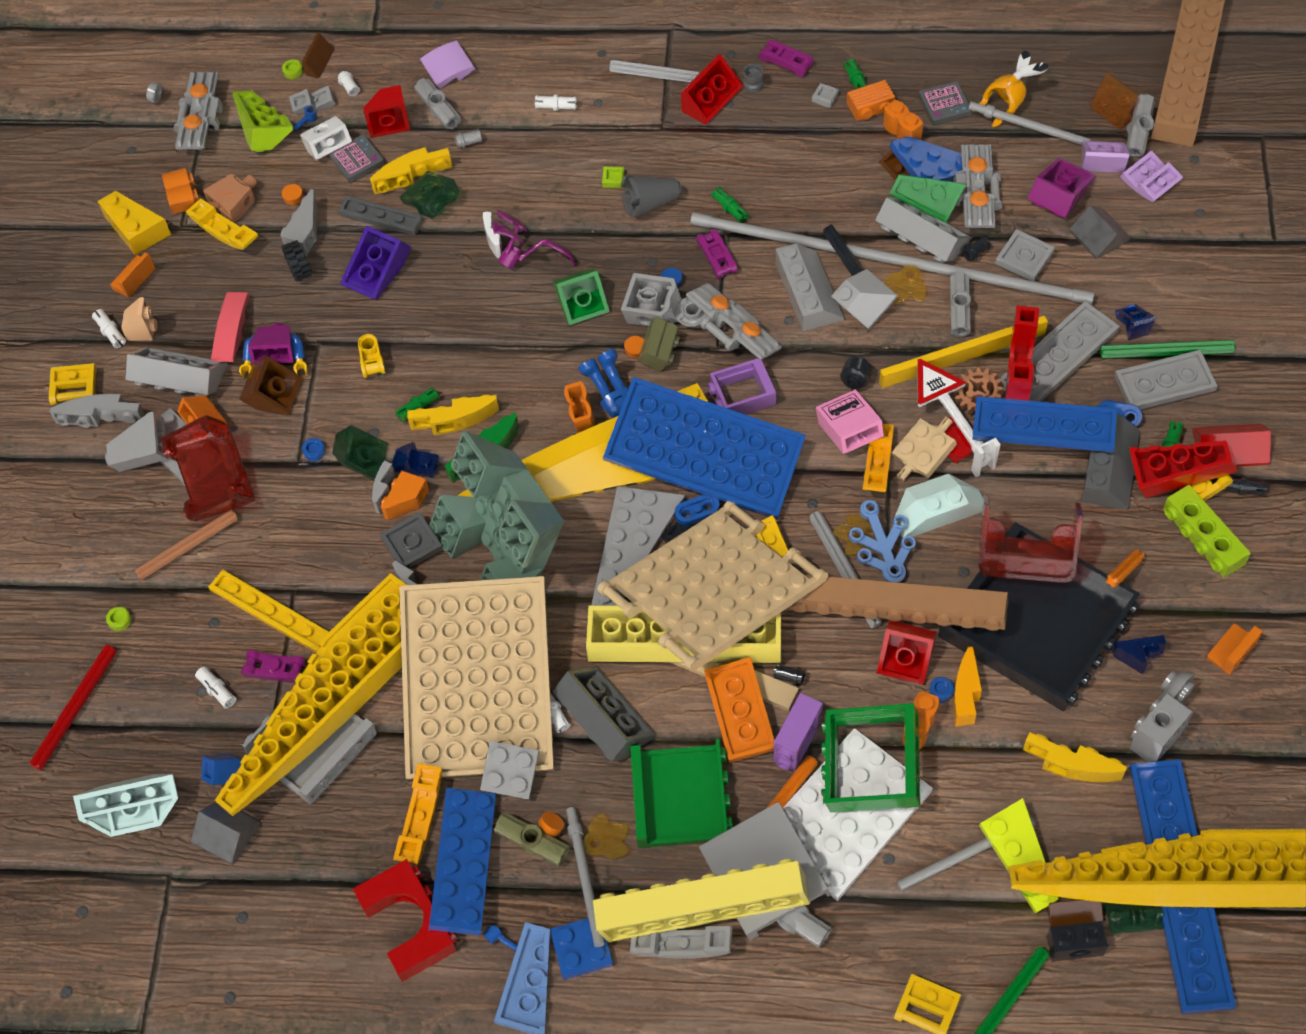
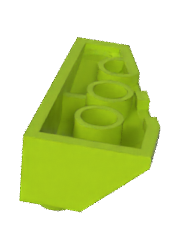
M233 91V99L251 151L263 152L265 150H272L293 130L288 117L284 114L279 115L275 107H268L265 104V100L255 92Z

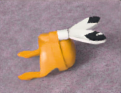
M1023 51L1019 56L1016 72L1013 75L1008 74L995 79L985 90L983 100L979 104L986 105L991 94L996 90L998 95L1009 104V109L1006 112L1014 114L1026 96V87L1021 78L1044 73L1049 65L1046 63L1029 65L1030 53ZM996 118L992 127L999 126L1003 120Z

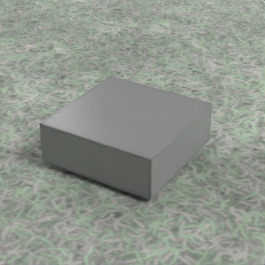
M820 83L812 96V102L831 108L839 94V89Z

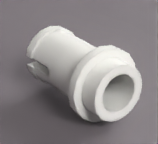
M343 71L338 75V82L344 86L348 95L351 97L358 95L360 88L353 80L352 73Z

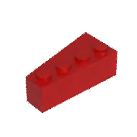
M1227 440L1195 443V445L1173 444V446L1159 447L1157 445L1140 449L1138 447L1129 448L1138 487L1145 498L1238 472L1232 449Z

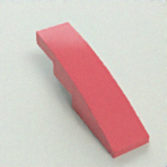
M248 292L226 293L215 332L211 355L212 362H234L243 338L242 328L246 320L245 309L249 302Z

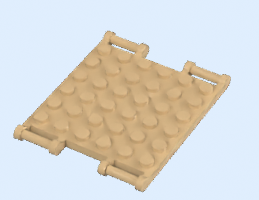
M726 502L724 507L609 581H602L598 585L597 591L618 605L623 610V614L628 618H632L642 611L645 612L667 631L659 637L658 644L664 649L668 648L685 663V667L689 671L694 672L819 587L827 580L828 573L823 569H818L806 560L795 547L790 548L785 556H779L756 538L763 531L764 523L758 519H753L736 506L735 503ZM733 514L749 526V528H743L729 516ZM792 564H798L813 577L809 579L793 567ZM618 589L623 595H625V596H626L630 601H632V602H628L627 600H625V599H624L621 595H619L615 590ZM679 641L684 647H686V648H687L691 653H693L694 655L691 656V655H690L689 653H687L682 647H680L676 642Z

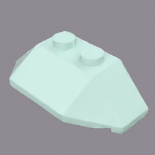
M946 474L906 488L895 516L904 515L907 518V525L900 532L903 539L905 536L914 537L987 511L988 506L979 489L950 474ZM896 521L898 525H904L903 521Z
M173 774L147 775L103 785L73 796L79 821L87 823L111 837L161 826L179 798Z

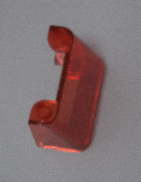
M205 415L160 438L163 445V454L167 458L177 461L190 498L185 501L183 512L190 521H199L254 502V493L229 426L224 421Z

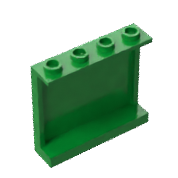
M716 739V745L649 751H641L640 745L630 746L638 848L706 843L732 828L731 817H726V809H730L729 793L724 794L723 786L728 785L727 770H722L721 762H726L725 747L720 748L719 739Z

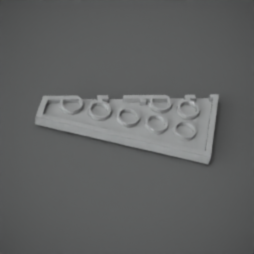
M617 486L591 606H618L607 596H602L597 591L598 585L602 581L611 580L653 553L668 524L675 517L676 506L685 501V495ZM618 589L615 590L619 595H621L625 599V595H623Z

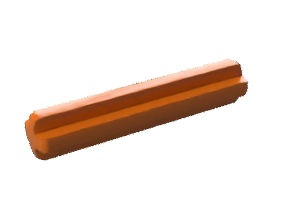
M1138 549L1133 550L1108 574V578L1105 580L1106 584H1110L1111 587H1117L1142 562V559L1145 557L1144 553Z
M810 755L806 756L768 807L779 802L783 809L815 770L818 761Z

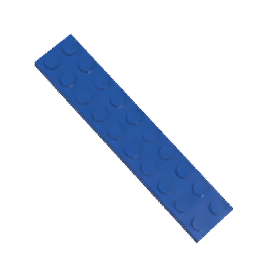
M1181 759L1130 764L1129 770L1145 845L1152 844L1155 839L1165 838L1168 841L1178 839V836L1181 834L1198 835ZM1158 906L1181 1014L1234 1010L1236 1003L1214 907Z

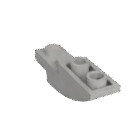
M120 394L84 396L60 403L50 408L49 411L56 424L62 426L79 425L81 427H99L101 420L135 423L145 416L140 403L124 402Z

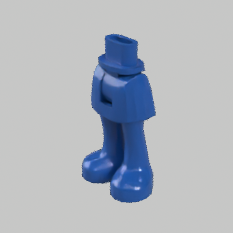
M615 349L607 350L598 357L599 364L615 389L613 392L610 391L595 359H590L578 367L579 372L583 376L589 377L594 382L603 399L600 404L612 418L619 416L629 387L624 385L617 372L615 363L618 354Z

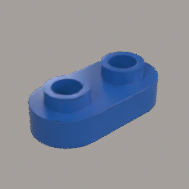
M1107 399L1097 405V407L1117 408V414H1121L1125 419H1127V414H1134L1135 418L1128 421L1135 427L1142 420V411L1135 404Z
M701 495L681 502L675 508V519L678 523L686 526L699 523L719 510V500ZM711 507L710 510H705L704 508Z

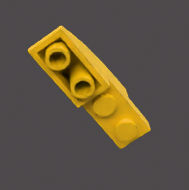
M426 147L391 161L370 178L374 195L413 185L414 177L452 168L448 148L427 153Z
M497 395L460 397L452 399V407L440 406L430 409L417 408L415 410H408V421L411 430L432 428L433 436L447 434L469 428L488 419L499 411Z
M1029 732L1023 748L1024 751L1044 760L1043 770L1070 779L1087 782L1122 781L1127 766H1124L1119 760L1100 755L1097 750L1091 747L1085 748L1080 745L1077 753H1074L1069 747L1050 742L1041 734Z

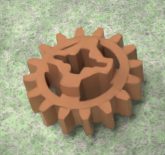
M977 367L975 373L969 369L968 376L961 374V379L966 382L965 387L954 391L956 403L960 404L962 411L968 408L969 415L976 409L977 396L1002 398L1001 395L1004 394V389L1001 387L1003 386L1002 380L997 378V373L990 375L988 368L981 372L980 367ZM993 387V388H994L993 394L990 395V392L992 391L991 388ZM967 388L968 391L966 392V396H964V391Z

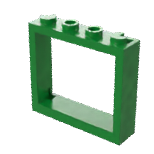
M915 703L826 710V720L822 724V731L825 734V742H822V755L825 757V765L821 767L822 779L825 780V789L821 790V794L823 796V804H826L829 811L846 812L920 807L919 712ZM905 721V793L838 798V726Z

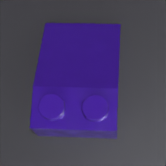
M366 226L340 284L377 300L403 267L411 246Z

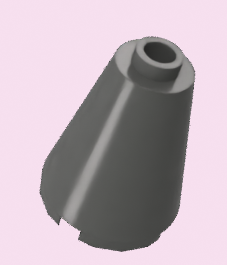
M626 175L622 178L621 188L625 187V194H621L623 205L627 214L632 215V218L678 199L679 194L682 192L680 182L670 177Z

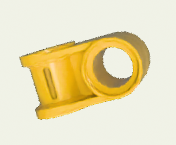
M371 334L361 336L358 340V348L363 377L367 378L368 375L380 372L386 374L376 337Z

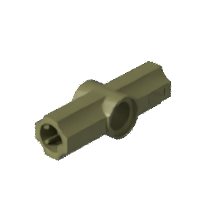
M506 812L496 822L494 832L523 847L524 851L528 854H536L558 867L566 860L570 846L542 832L537 825L527 824ZM530 836L538 837L533 843L526 842Z

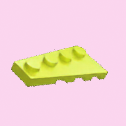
M1023 798L979 824V827L1008 872L1009 866L1039 860L1046 863ZM1038 894L1034 897L1024 896L1035 914L1048 907L1049 903L1058 900V896Z

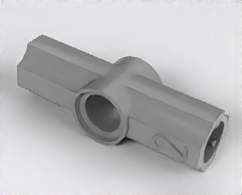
M422 78L418 80L414 90L428 106L431 115L437 117L446 129L453 130L458 127L461 117L446 100L444 92L438 90L429 79Z
M1140 94L1136 97L1132 120L1127 125L1128 139L1126 147L1131 157H1142L1144 155L1149 131L1154 127L1152 115L1155 100L1149 94Z
M957 272L950 276L949 312L951 317V334L956 337H964L970 334L969 276Z
M805 906L776 921L787 932L791 934L797 933L818 948L824 944L831 932V927L811 915Z

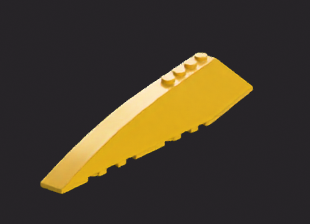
M698 383L677 391L707 401ZM618 416L572 435L521 460L550 501L581 496L584 492L594 491L595 493L604 491L603 489L610 487H626V484L636 482L638 485L656 479L603 460V455ZM465 490L457 495L473 497L469 490Z
M390 573L323 637L319 643L320 648L316 654L311 655L307 661L308 666L302 674L299 673L295 679L296 684L291 691H287L267 721V727L262 735L259 734L255 739L254 747L248 755H244L240 761L241 766L236 773L230 776L216 797L215 802L230 815L234 816L307 758L402 668L400 586L407 584Z
M1208 829L1201 831L1200 835L1190 836L1189 833L1181 834L1178 836V839L1166 841L1165 838L1155 839L1152 844L1145 845L1143 842L1115 846L1101 849V853L1092 855L1089 851L1079 853L1076 858L1066 859L1064 856L1055 857L1052 862L1048 863L1039 860L1012 865L1008 869L1011 889L1079 900L1145 906L1306 907V829Z

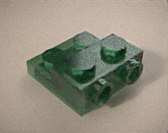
M427 171L400 196L403 204L415 207L420 215L433 219L438 214H442L449 203L457 200L460 190L454 179Z

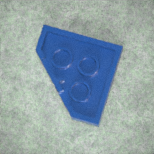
M910 136L893 140L890 143V149L912 176L953 181L956 173L962 171V156L959 152Z

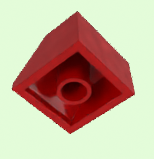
M401 85L381 88L363 107L370 138L410 131Z
M890 620L885 631L876 673L924 685L937 631Z

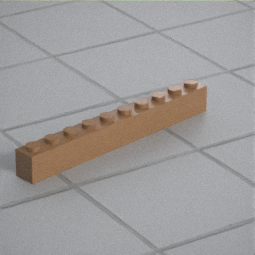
M805 575L809 579L813 577L812 575ZM828 577L823 584L786 609L799 613L806 611L817 612L821 615H828L830 613L840 614L844 617L884 618L896 622L905 620L918 624L927 622L937 623L941 626L981 627L994 631L998 629L1005 630L1008 592Z

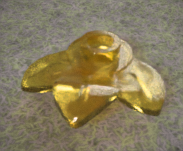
M906 266L900 272L891 273L885 279L884 284L888 288L893 289L892 291L898 295L894 301L895 304L904 302L910 296L918 303L924 300L926 286L921 281V272L916 266ZM913 273L914 277L908 278L906 275Z
M851 514L846 516L847 523L839 525L833 531L834 536L847 542L845 555L855 556L860 549L868 548L860 543H852L849 540L848 536L852 528H861L863 533L871 532V535L866 536L876 540L870 523H867L860 515ZM852 533L854 538L860 537L858 533Z
M604 813L595 816L589 823V833L583 839L585 852L590 856L603 855L608 859H618L625 856L629 849L622 842L627 836L628 824L619 822L608 824ZM595 841L600 843L597 848L591 846Z

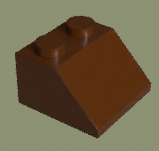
M265 356L253 363L240 400L259 411L289 415L302 377L272 358Z

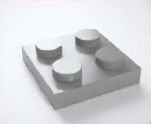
M1016 229L997 256L995 264L1030 281H1035L1054 253L1055 247Z
M490 741L480 790L530 800L539 750Z

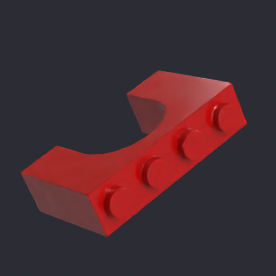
M1016 306L1010 341L1005 399L1029 401L1033 383L1034 364H1032V357L1038 328L1039 307Z
M407 859L353 888L367 918L399 902L412 903L423 911V923L419 932L412 939L386 953L401 982L455 953L456 949L453 943L457 941L453 932L429 930L432 906L430 900H432L433 895L427 885L422 887L419 879L423 877L416 864L411 866Z

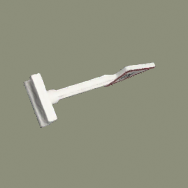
M918 359V406H924L937 399L941 401L972 446L974 458L971 471L975 477L980 476L981 468L986 465L991 470L995 469L1000 443L996 438L986 443L980 440H972L973 429L948 395L965 387L966 382L922 359Z

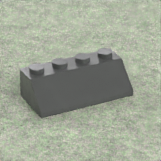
M1117 414L1114 452L1089 450L1081 502L1128 510L1134 474V466L1129 448L1138 447L1140 430L1121 414Z
M597 666L567 671L553 691L559 702L573 715L574 720L584 728L589 738L600 747L604 756L610 759L611 762L628 758L631 755L630 746L640 745L642 747L656 736L654 731Z

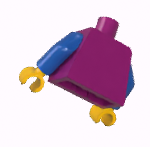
M279 322L273 323L272 326H261L253 336L245 341L242 359L244 364L239 368L243 378H245L247 371L250 373L251 362L253 364L265 356L272 358L278 363H293L296 360L294 364L295 373L298 375L297 371L303 368L305 369L306 376L308 375L307 365L303 362V359H305L303 342L295 333H291L290 326Z

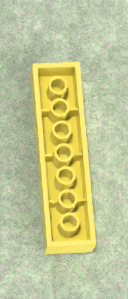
M589 606L586 640L588 662L683 661L668 648L664 649L658 644L659 637L667 631L645 612L642 611L636 616L628 618L623 614V610L619 606ZM781 613L709 662L731 663L751 657L752 663H781ZM679 641L676 642L680 647H682V648H683L687 653H689L691 656L694 655V654L691 653L686 647H684Z
M784 859L779 861L778 865L773 866L758 864L753 866L752 870L747 871L732 869L727 871L726 875L721 876L707 874L703 875L700 880L695 881L681 879L676 881V884L666 886V884H655L651 886V889L643 891L635 888L626 890L625 894L617 896L613 893L603 894L600 896V899L593 900L596 930L608 942L650 935L651 933H661L809 905L810 899L806 876L798 861Z

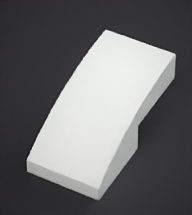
M483 212L488 244L494 255L499 258L502 254L501 234H494L491 212Z

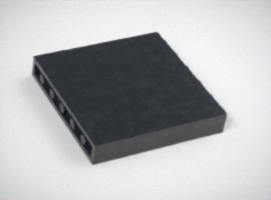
M1015 522L967 588L1008 592L1005 630L998 629L992 631L981 627L964 628L959 625H940L938 637L963 652H966L968 647H973L976 660L1064 712L1068 704L1073 706L1079 696V693H1077L1078 689L1081 686L1085 688L1090 681L1092 675L1089 673L1093 668L1097 670L1104 659L1102 656L1104 651L1107 650L1109 652L1116 642L1114 637L1117 632L1122 634L1128 624L1126 619L1129 614L1134 616L1140 606V603L1137 602L1140 593L1122 582L1117 587H1111L1105 581L1108 578V574Z

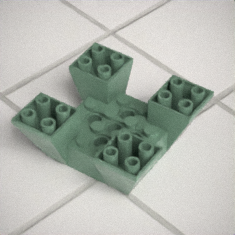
M467 431L462 432L451 465L473 497L440 495L429 524L431 530L451 559L462 555L481 543L487 546L495 561L485 565L480 580L540 577L563 526V518L515 452Z

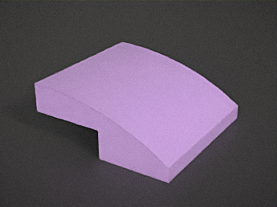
M458 41L442 45L420 58L439 89L455 77L460 81L475 70V67Z
M1151 150L1122 173L1120 178L1138 194L1154 202L1178 183L1183 176L1170 162L1165 165Z

